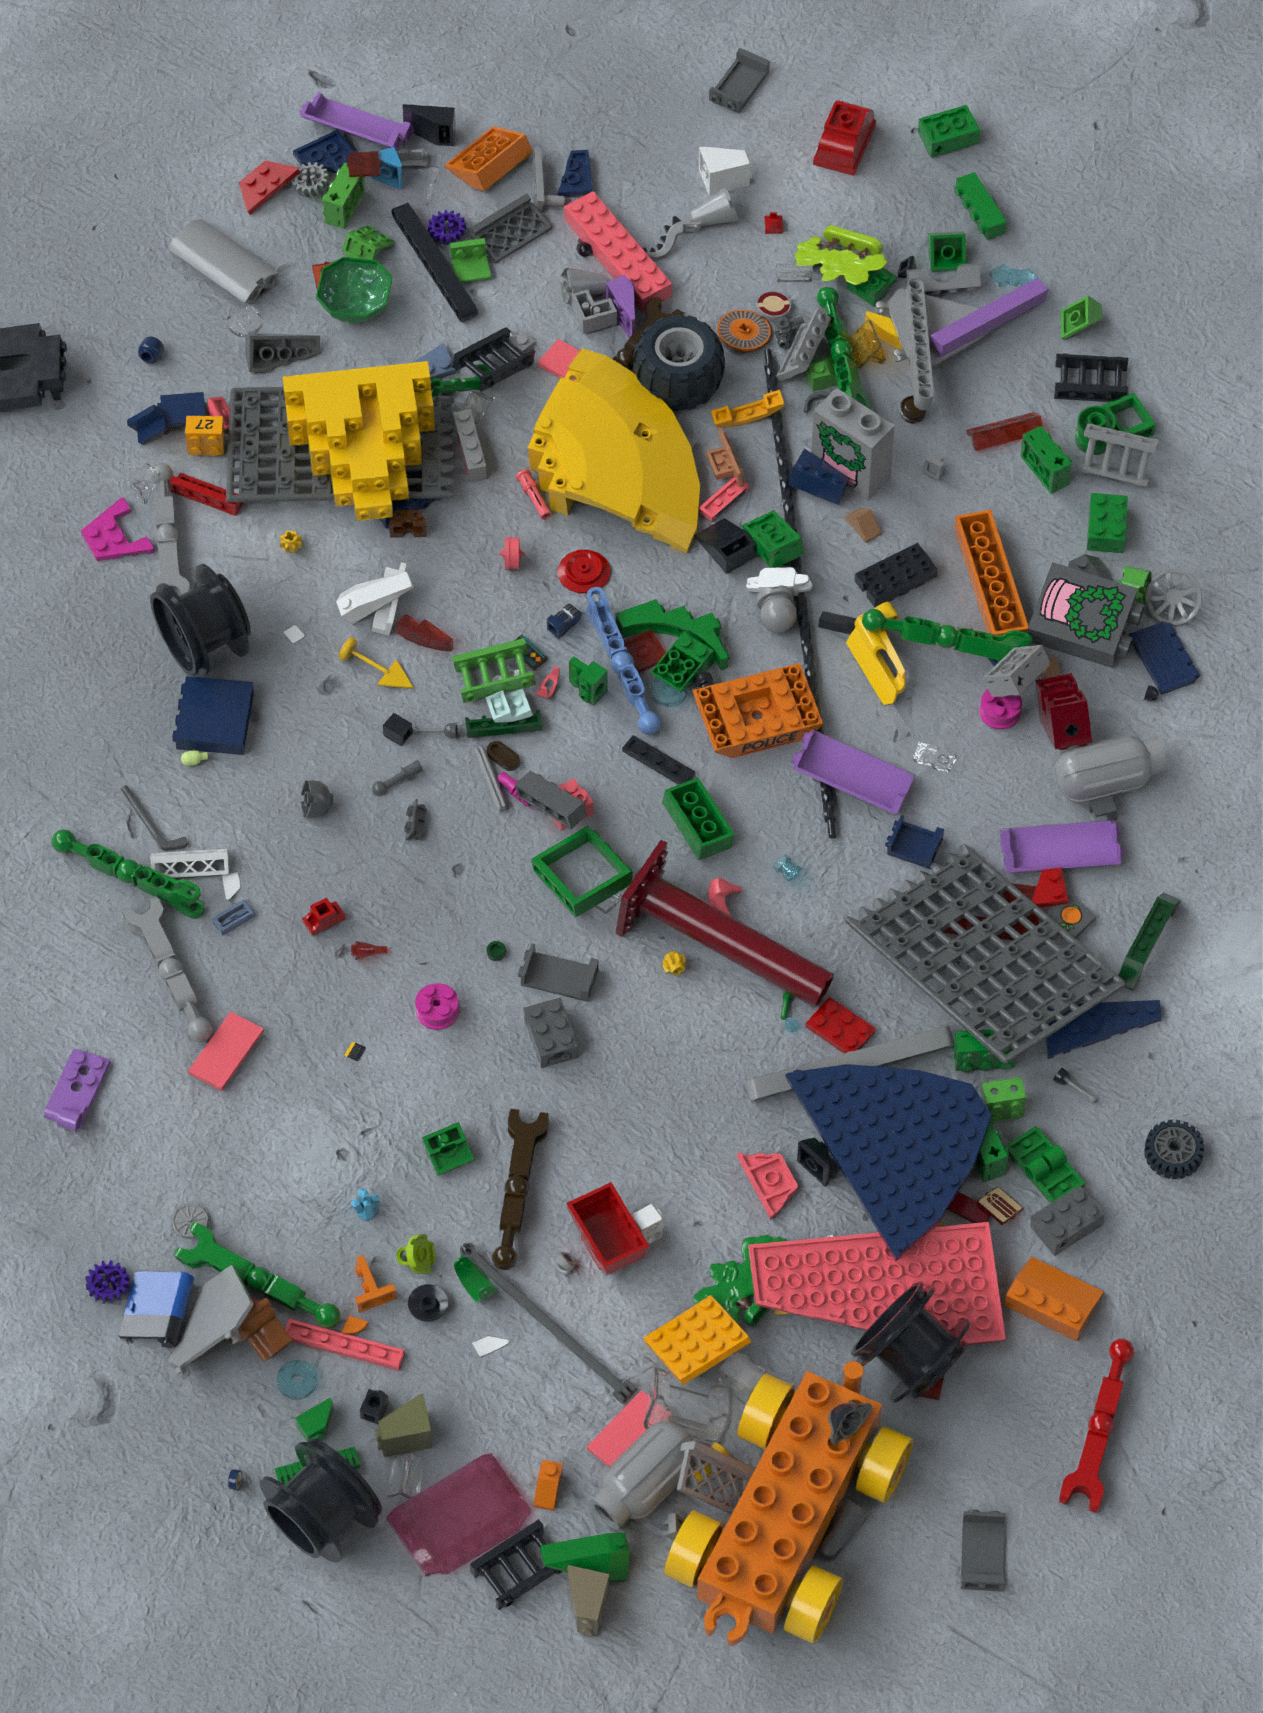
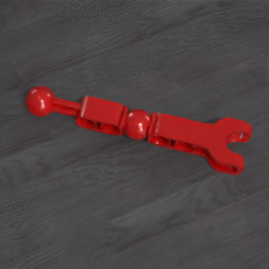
M1119 1338L1113 1341L1109 1347V1355L1113 1360L1108 1377H1103L1094 1414L1088 1420L1089 1430L1078 1468L1074 1473H1070L1064 1478L1059 1503L1068 1504L1073 1494L1083 1493L1090 1500L1089 1511L1098 1513L1104 1492V1487L1098 1479V1473L1109 1434L1114 1429L1113 1420L1124 1381H1120L1124 1364L1130 1362L1135 1353L1132 1343L1127 1339Z

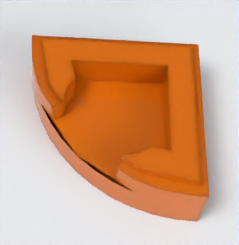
M349 1315L341 1333L354 1335L363 1332L368 1326V1321Z

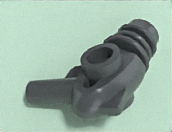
M785 316L774 319L775 334L780 348L789 347L792 331L796 330V325L804 323L803 316L789 320Z

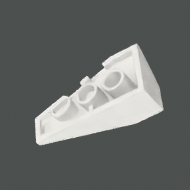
M403 572L356 584L341 593L336 602L341 616L351 624H354L414 587L409 573Z

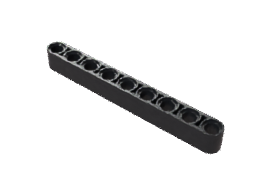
M405 203L391 209L392 216L458 320L463 322L477 316L478 311L474 302L411 205Z

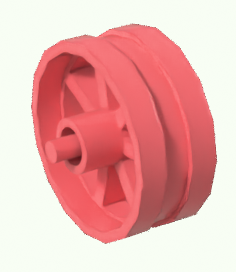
M505 537V549L499 551V555H503V558H505V570H519L520 558H522V555H525V552H522V549H520L519 537Z

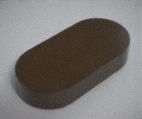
M494 741L487 746L488 757L503 769L514 771L519 767V755L502 742Z

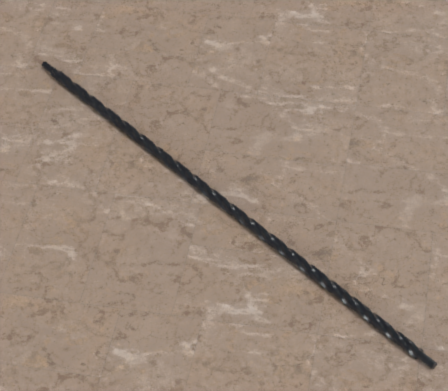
M765 349L766 364L764 368L767 390L770 393L778 390L776 387L777 377L771 349ZM778 410L771 414L784 518L785 522L797 533L795 511L792 502V488L788 485L789 466L786 457L785 437L782 432V414ZM801 556L791 560V567L796 570L797 574H802ZM798 592V596H795L805 675L818 711L821 713L820 697L817 691V675L814 667V652L811 644L810 623L807 618V600L804 592ZM821 726L816 731L824 734V726ZM820 781L824 820L827 823L829 838L834 839L836 838L834 823L836 818L834 815L833 794L830 789L831 786Z

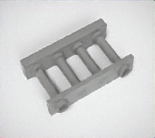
M1088 423L1084 432V436L1089 439L1085 461L1080 460L1076 470H1080L1084 474L1093 473L1134 483L1138 487H1148L1151 477L1145 476L1149 455L1156 452L1159 440ZM1098 440L1106 441L1107 443L1103 465L1092 463L1096 441ZM1116 444L1122 445L1125 448L1120 469L1110 467L1114 445ZM1132 449H1139L1143 452L1138 474L1127 471Z

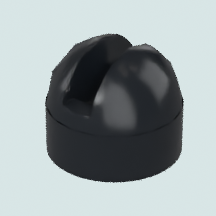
M582 241L577 244L576 251L582 257H586L591 253L592 248L590 244Z
M1148 685L1144 700L1155 701L1158 698L1159 691L1155 687Z

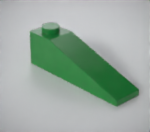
M625 1532L605 1533L540 1546L545 1567L567 1572L568 1565L609 1574V1582H625L627 1580L630 1550Z

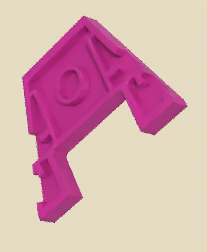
M124 497L116 501L81 530L85 542L97 561L117 559L120 556L130 554L137 556L136 554L144 552L148 554L154 553V548L147 536L129 543L117 524L116 519L131 513V509Z

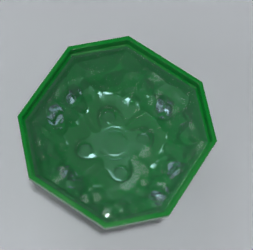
M341 257L322 268L316 300L332 318L351 324H363L370 319H375L384 312L387 307L393 277L378 260Z

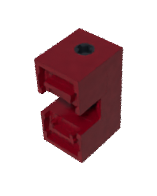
M1072 673L1035 680L1040 722L1054 748L1065 750L1071 746H1085L1087 743H1092L1088 702L1082 690L1078 691V684Z

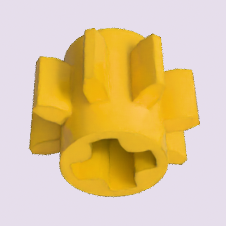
M287 530L284 535H280V548H285V553H295L298 548H302V536H297L296 531Z
M672 951L664 956L662 966L666 973L671 972L672 975H679L685 970L684 966L687 965V960L683 953L679 955L678 952Z

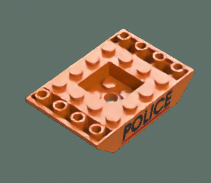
M800 663L692 690L714 752L730 758L802 741L806 732L809 733L812 729L816 731L823 726V721ZM755 714H759L762 716V718L754 719L752 716Z

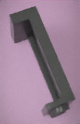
M739 48L736 52L734 63L717 86L709 89V100L731 111L740 113L768 75L770 61Z

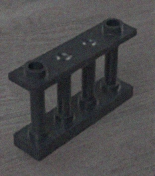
M505 327L455 353L452 367L456 371L467 367L481 379L479 390L484 391L521 370L531 367L534 363L536 351L531 350L525 354L509 342L511 331ZM505 347L517 358L510 360L498 349ZM493 354L504 365L498 367L486 355ZM480 360L491 372L484 373L473 362Z
M1066 353L1056 354L1055 367L1061 368V382L1055 383L1054 399L1113 402L1121 399L1128 394V387L1122 386V371L1127 372L1129 358ZM1068 368L1079 369L1078 384L1068 383ZM1086 369L1097 370V385L1086 384ZM1104 370L1115 371V386L1104 385Z
M539 1519L470 1563V1572L474 1578L479 1575L484 1576L499 1596L496 1598V1608L498 1610L511 1606L515 1599L555 1573L560 1574L563 1572L549 1567L540 1569L525 1549V1546L530 1542H536L539 1548L541 1545L547 1544L542 1538L544 1525ZM513 1553H518L533 1573L532 1576L524 1581L508 1561V1557ZM496 1564H501L516 1585L507 1592H505L490 1571Z

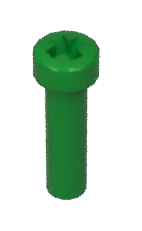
M784 992L782 996L784 999L780 1017L782 1020L787 1019L789 1002L792 999V995L788 992Z

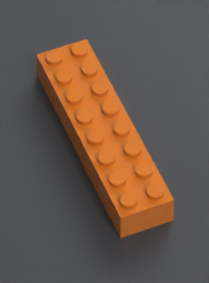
M991 509L955 516L954 531L986 632L996 635H1004L1011 630L1028 633V623Z

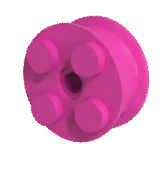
M987 689L981 697L979 708L982 721L995 729H1007L1014 726L1021 714V696L992 697Z
M434 983L426 985L418 992L415 1006L417 1018L422 1025L430 1029L440 1030L451 1026L457 1020L459 1015L458 997L450 986Z

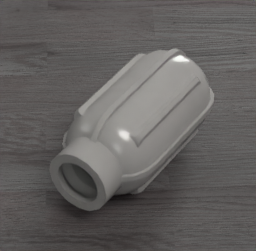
M1121 735L1088 743L1085 746H1075L1063 750L1055 760L1054 772L1060 792L1068 800L1079 803L1141 788L1149 782L1152 775L1166 772L1167 762L1164 748L1157 737L1142 741L1136 736Z
M669 1421L656 1422L650 1426L603 1474L600 1483L601 1491L590 1500L595 1513L608 1526L616 1530L622 1527L629 1519H640L650 1514L678 1486L684 1452L680 1451L681 1445L685 1442L694 1441L692 1436L681 1426ZM691 1457L690 1465L693 1470L697 1465L694 1458Z

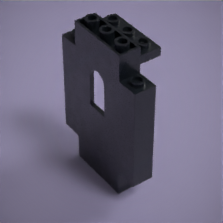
M40 323L0 328V359L29 356L31 358V363L25 368L0 371V411L42 406V398H45V391L50 390L54 401L61 400V393L64 392V381H66L64 366H67L64 352H67V345L62 340L60 334L46 336V332L42 330Z

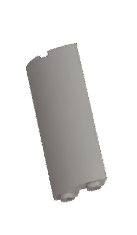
M203 219L192 220L170 240L168 249L244 303L254 304L261 289H272L279 275L276 270Z

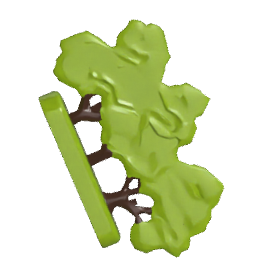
M833 225L827 226L823 231V236L828 242L822 243L820 237H811L806 242L798 243L796 247L798 251L794 254L798 268L811 267L821 263L823 266L820 268V272L823 274V282L835 280L840 275H844L846 282L853 285H859L862 282L868 281V271L880 270L887 263L884 254H880L883 251V245L878 239ZM834 244L846 247V249L838 251L834 248ZM824 245H825V246L830 245V246H829L828 248H826V249L819 250V248L822 247V246H824ZM850 249L857 250L860 252L858 254H854V252Z

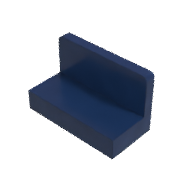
M156 405L148 407L127 420V426L137 431L139 444H143L167 430L166 412Z

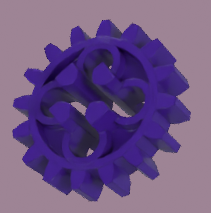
M445 210L442 214L438 211V216L432 215V219H429L428 232L431 237H434L435 242L440 240V244L446 242L449 245L450 241L454 243L456 239L462 240V235H465L466 223L464 217L460 218V213L455 215L453 210L450 213ZM446 220H448L449 234H446L445 230Z
M112 1260L107 1265L102 1261V1266L94 1264L95 1270H88L90 1276H86L85 1285L86 1289L89 1290V1296H94L96 1302L102 1299L103 1304L107 1300H110L112 1304L114 1298L121 1300L120 1294H127L125 1288L130 1287L128 1282L130 1280L129 1274H126L125 1267L121 1268L120 1263L114 1266ZM101 1273H104L106 1275L107 1281H104ZM108 1283H111V1284H112V1288H113L114 1291H111V1290L109 1289V1284H108Z

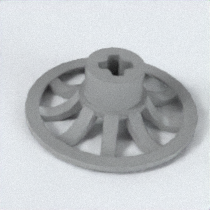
M1167 570L1158 574L1150 582L1146 592V603L1150 613L1160 622L1165 624L1171 623V625H1180L1191 620L1197 614L1202 601L1201 589L1197 581L1190 574L1180 570ZM1171 574L1182 576L1177 586H1174ZM1166 576L1169 587L1166 588L1157 581ZM1187 578L1194 587L1183 590L1182 586ZM1155 586L1164 594L1151 596V590ZM1197 592V602L1185 598L1187 594ZM1164 600V603L1155 611L1151 601ZM1183 603L1195 607L1190 615L1183 608ZM1167 606H1169L1170 612L1168 619H1165L1158 615ZM1176 607H1178L1184 617L1183 619L1173 620Z

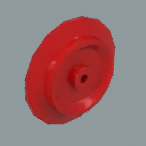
M576 550L568 553L561 559L558 566V578L561 584L568 590L576 593H587L593 587L602 588L607 584L610 577V565L607 559L600 553L592 550Z

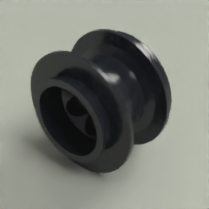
M200 564L195 569L196 588L178 596L169 585L161 583L156 587V592H153L150 596L151 609L158 630L175 661L190 676L196 674L199 676L207 675L210 669L207 653L225 644L237 656L243 657L249 652L248 636L251 634L246 610L232 584L224 575L216 574L206 564Z
M921 1281L912 1285L899 1296L867 1329L851 1351V1355L854 1358L858 1357L856 1362L860 1363L862 1367L876 1357L900 1380V1383L890 1397L893 1403L902 1400L911 1392V1396L914 1399L927 1392L954 1365L967 1347V1343L964 1340L961 1341V1339L968 1331L971 1322L965 1319L948 1330L925 1307L932 1297L935 1287L929 1285L923 1288L924 1284Z
M311 1438L308 1442H299L295 1446L296 1455L303 1468L286 1485L269 1476H265L260 1480V1488L266 1498L263 1505L268 1516L278 1529L301 1551L313 1558H318L321 1555L331 1562L338 1563L344 1556L335 1536L352 1519L366 1527L374 1528L379 1523L378 1516L382 1513V1505L367 1481L343 1456L326 1443Z

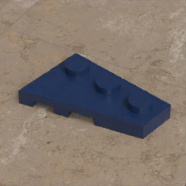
M574 150L570 152L557 196H580L592 192L588 150Z

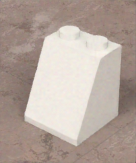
M699 147V172L709 196L724 188L731 191L749 186L750 178H752L750 170L752 161L750 157H747L745 150Z

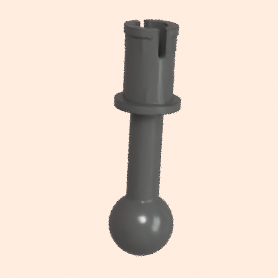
M416 760L404 768L401 767L402 772L384 782H375L372 786V792L377 796H382L387 792V788L405 778L409 781L410 777L423 771L420 762Z

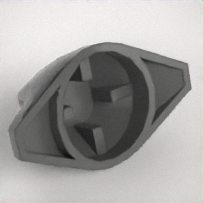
M851 1400L848 1403L835 1406L830 1411L828 1422L831 1426L830 1440L833 1445L849 1438L861 1427L873 1409L870 1403L856 1404Z

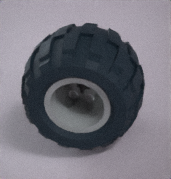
M670 315L668 318H660L654 321L652 326H647L634 349L633 371L636 374L637 380L657 398L660 397L672 411L684 409L688 411L695 409L700 404H705L716 393L724 377L725 357L719 337L711 329V326L706 322H700L693 316Z

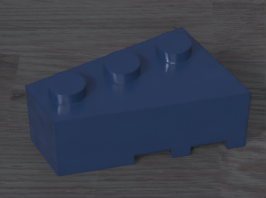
M804 448L792 469L788 485L839 505L844 496L849 478Z

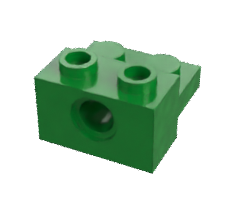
M885 268L868 271V281L862 282L859 285L847 282V289L875 307L876 303L885 297L886 291L897 281V276Z
M573 656L569 660V682L575 688H579V696L584 702H589L594 706L608 691V670L594 661L586 665Z
M459 1122L422 1137L423 1146L437 1176L474 1161Z

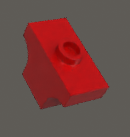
M327 898L310 905L309 913L302 918V922L311 936L346 920L345 914L336 901L330 903Z

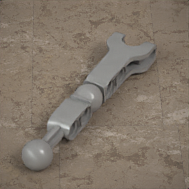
M166 463L155 464L150 472L151 480L157 485L158 497L154 498L157 526L155 538L158 542L160 577L153 583L152 590L156 592V587L159 584L166 583L180 596L190 591L189 581L179 573L177 550L179 534L175 526L173 496H169L168 489L173 471Z
M157 896L150 898V909L145 914H137L131 907L122 909L123 918L128 930L135 935L143 937L159 969V975L166 982V986L178 1011L184 1010L190 1022L187 1029L189 1037L196 1042L206 1041L212 1034V1025L207 1019L201 1018L195 1008V1005L198 1004L196 996L183 972V966L176 959L172 946L162 928L165 922V915L160 900Z

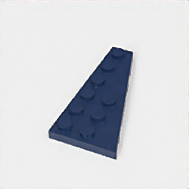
M1160 1000L1100 1002L1045 1038L1047 1059L1054 1058V1055L1060 1053H1069L1072 1049L1078 1047H1086L1104 1041L1119 1033H1127L1130 1029L1142 1028L1161 1021ZM1052 1008L1047 1009L1048 1011H1054ZM1071 1010L1067 1011L1066 1013L1063 1014V1016L1065 1017L1066 1015H1068V1014L1071 1013L1072 1011H1071ZM1055 1019L1054 1021H1052V1022L1049 1023L1048 1025L1051 1026L1052 1024H1054L1055 1022H1057V1020Z

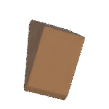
M859 508L845 516L846 521L866 543L881 535L880 528L871 509Z

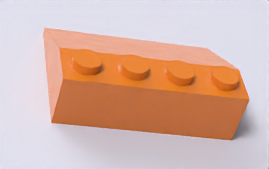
M493 126L444 166L471 187L485 191L497 180L503 178V175L508 171L514 169L519 162L525 160L533 151L526 134Z
M1031 1256L1007 1292L1004 1306L1078 1341L1104 1291Z

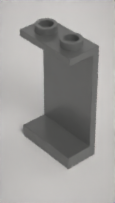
M531 943L530 949L526 950L524 954L525 964L520 966L518 977L521 978V986L588 1002L599 971V960L591 958L589 965L538 953L535 950V944Z
M975 1509L964 1511L961 1589L1003 1592L1004 1524L1006 1513L999 1511L980 1512Z

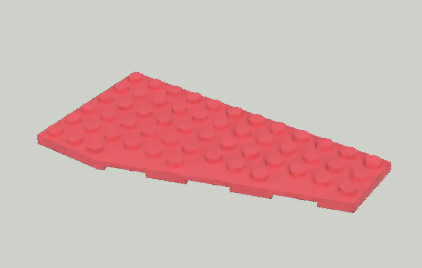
M989 1222L934 1227L924 1237L922 1236L917 1240L910 1250L905 1251L897 1261H895L879 1232L750 1244L748 1246L756 1306L867 1330L899 1296L912 1285L921 1281L924 1284L923 1288L929 1285L935 1287V1291L925 1307L948 1330L965 1319L971 1322L968 1331L961 1341L964 1340L967 1345L1005 1342L1006 1340Z

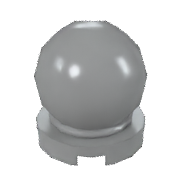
M779 585V588L775 589L767 587L757 594V605L761 610V621L764 627L771 632H786L796 622L797 610L793 604L792 590L789 587Z

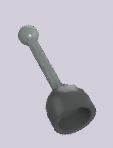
M449 723L444 728H419L417 726L412 728V732L415 734L418 732H444L445 736L449 738H457L458 734L457 723Z

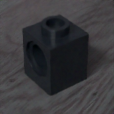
M368 1389L360 1408V1418L379 1425L378 1421L383 1418L389 1405L388 1395L381 1390L374 1391ZM373 1403L380 1404L378 1407L370 1406Z

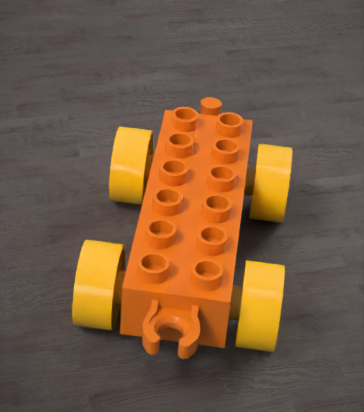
M850 1361L844 1365L843 1384L841 1386L809 1371H806L796 1392L795 1385L768 1373H765L756 1384L742 1414L737 1437L765 1451L725 1528L723 1523L695 1510L691 1511L673 1542L664 1568V1575L692 1589L697 1587V1599L710 1605L704 1617L706 1635L712 1636L715 1633L717 1620L722 1615H730L736 1620L735 1628L729 1631L727 1635V1643L730 1646L740 1643L745 1638L749 1630V1624L774 1634L786 1608L789 1609L784 1625L785 1632L815 1644L825 1630L840 1596L843 1578L816 1565H812L801 1583L800 1581L857 1469L859 1468L861 1471L856 1483V1491L886 1504L903 1475L914 1444L913 1438L886 1426L881 1428L871 1444L880 1426L882 1404L860 1395L864 1373L860 1363ZM851 1400L856 1404L870 1403L873 1409L861 1427L849 1438L833 1445L830 1440L831 1426L828 1422L830 1411L835 1406L848 1403Z

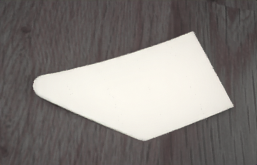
M238 872L222 875L226 899H230L240 888Z
M487 1336L472 1344L481 1357L505 1346L509 1341L507 1339Z

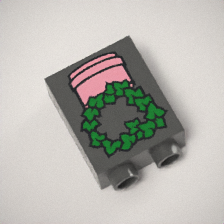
M1052 562L1028 626V634L1032 637V643L1114 668L1117 657L1126 659L1129 654L1133 638L1126 636V632L1130 623L1139 625L1145 604L1137 602V588Z

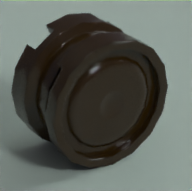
M913 395L907 396L902 400L900 406L901 417L911 424L923 421L926 410H920L915 406Z

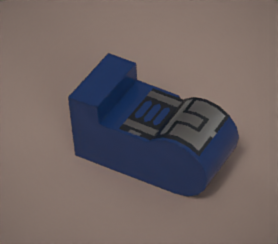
M570 603L565 605L556 615H551L547 618V630L560 639L580 620L582 612Z

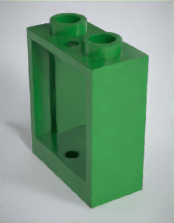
M1135 393L1125 395L1121 399L1103 405L1113 415L1132 407L1143 422L1124 430L1115 417V430L1147 438L1154 435L1156 424Z

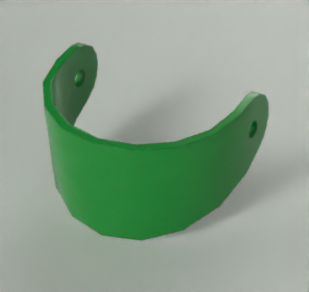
M462 1256L455 1261V1272L461 1284L475 1302L479 1304L498 1292L468 1257Z

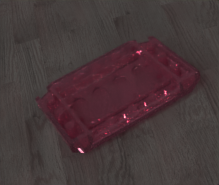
M490 1453L478 1457L395 1507L386 1516V1519L423 1574L430 1576V1574L441 1573L442 1575L449 1574L512 1536L521 1529L524 1520L531 1513V1509L495 1457Z

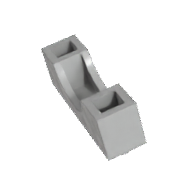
M977 263L959 265L956 273L951 278L943 281L932 279L924 268L906 270L907 284L911 278H918L924 284V292L930 291V294L941 293V290L957 292L959 288L976 290V287L981 286L980 267Z

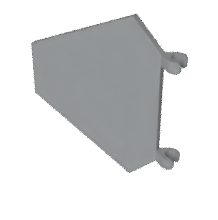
M900 288L888 303L878 301L876 303L877 308H875L876 314H883L889 311L903 350H894V362H901L905 359L910 360L904 297L906 290ZM925 295L929 344L931 334L973 313L977 308ZM986 334L941 358L938 356L939 352L934 347L930 348L931 368L984 338Z
M230 1265L204 1284L181 1332L178 1344L172 1351L168 1362L178 1366L175 1369V1374L182 1373L183 1380L190 1376L188 1364L221 1340L231 1337L233 1340L232 1344L240 1340L238 1328L254 1304L234 1266Z

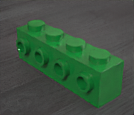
M973 172L957 178L954 192L962 200L963 207L969 211L971 220L976 222L980 234H983L986 240L1006 233L1007 222L977 174Z

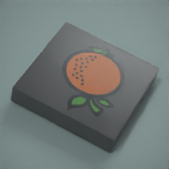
M1067 894L1068 904L1053 906L1046 914L1076 939L1096 920V915Z

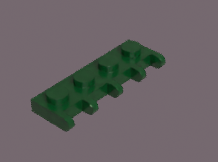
M536 710L533 716L512 722H494L493 718H486V715L482 716V719L470 720L469 717H465L467 738L543 730L540 710Z

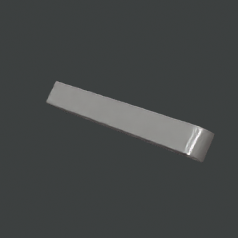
M911 278L908 281L904 297L914 404L918 409L927 410L930 407L934 389L924 284L918 278Z

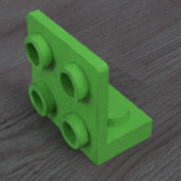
M364 226L347 233L342 252L352 258L376 260L378 251L392 246L394 241L389 239L387 235L375 231L373 227Z
M485 238L450 243L453 271L461 283L491 279Z

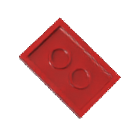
M828 997L805 1023L806 1028L842 1053L861 1049L876 1032L875 1027L831 997Z

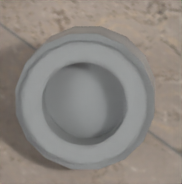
M561 1252L555 1260L556 1269L565 1275L569 1274L577 1265L574 1257L567 1252Z

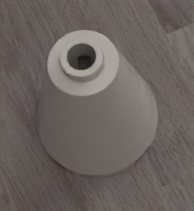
M727 188L721 189L690 210L691 214L688 215L690 222H701L700 227L730 223L738 220Z
M563 268L560 277H563V282H560L562 300L565 303H571V294L584 290H589L591 297L606 293V283L610 279L603 274Z

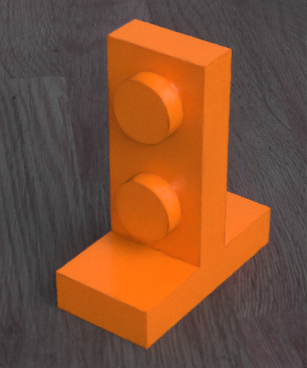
M364 1255L357 1257V1266H354L357 1277H361L364 1282L361 1283L364 1294L355 1297L358 1312L360 1313L396 1300L394 1284L378 1289Z

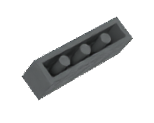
M531 770L514 784L519 798L570 829L574 828L587 816L585 803L580 798H575L567 790L560 789L554 782L547 781L542 775L536 774Z

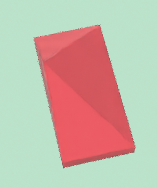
M224 397L209 398L207 416H223L224 429L229 430L230 409Z

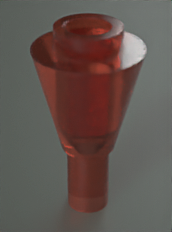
M355 941V944L351 945V955L355 956V960L375 954H387L388 951L387 946H375L360 941Z

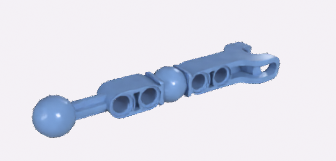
M593 587L587 591V601L589 604L587 606V616L591 625L596 629L610 658L613 671L618 674V679H621V686L627 700L632 705H635L639 712V730L643 734L654 735L661 728V719L656 713L650 712L644 699L645 688L634 666L633 657L627 652V648L624 647V640L613 618L603 589ZM598 594L601 598L595 602L592 595Z

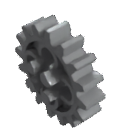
M308 162V166L302 164V168H299L300 173L291 180L293 189L297 191L298 195L302 193L303 197L307 194L312 197L313 193L319 195L320 190L325 191L324 186L329 185L328 181L330 178L327 169H324L322 164L318 166L317 162L314 165Z

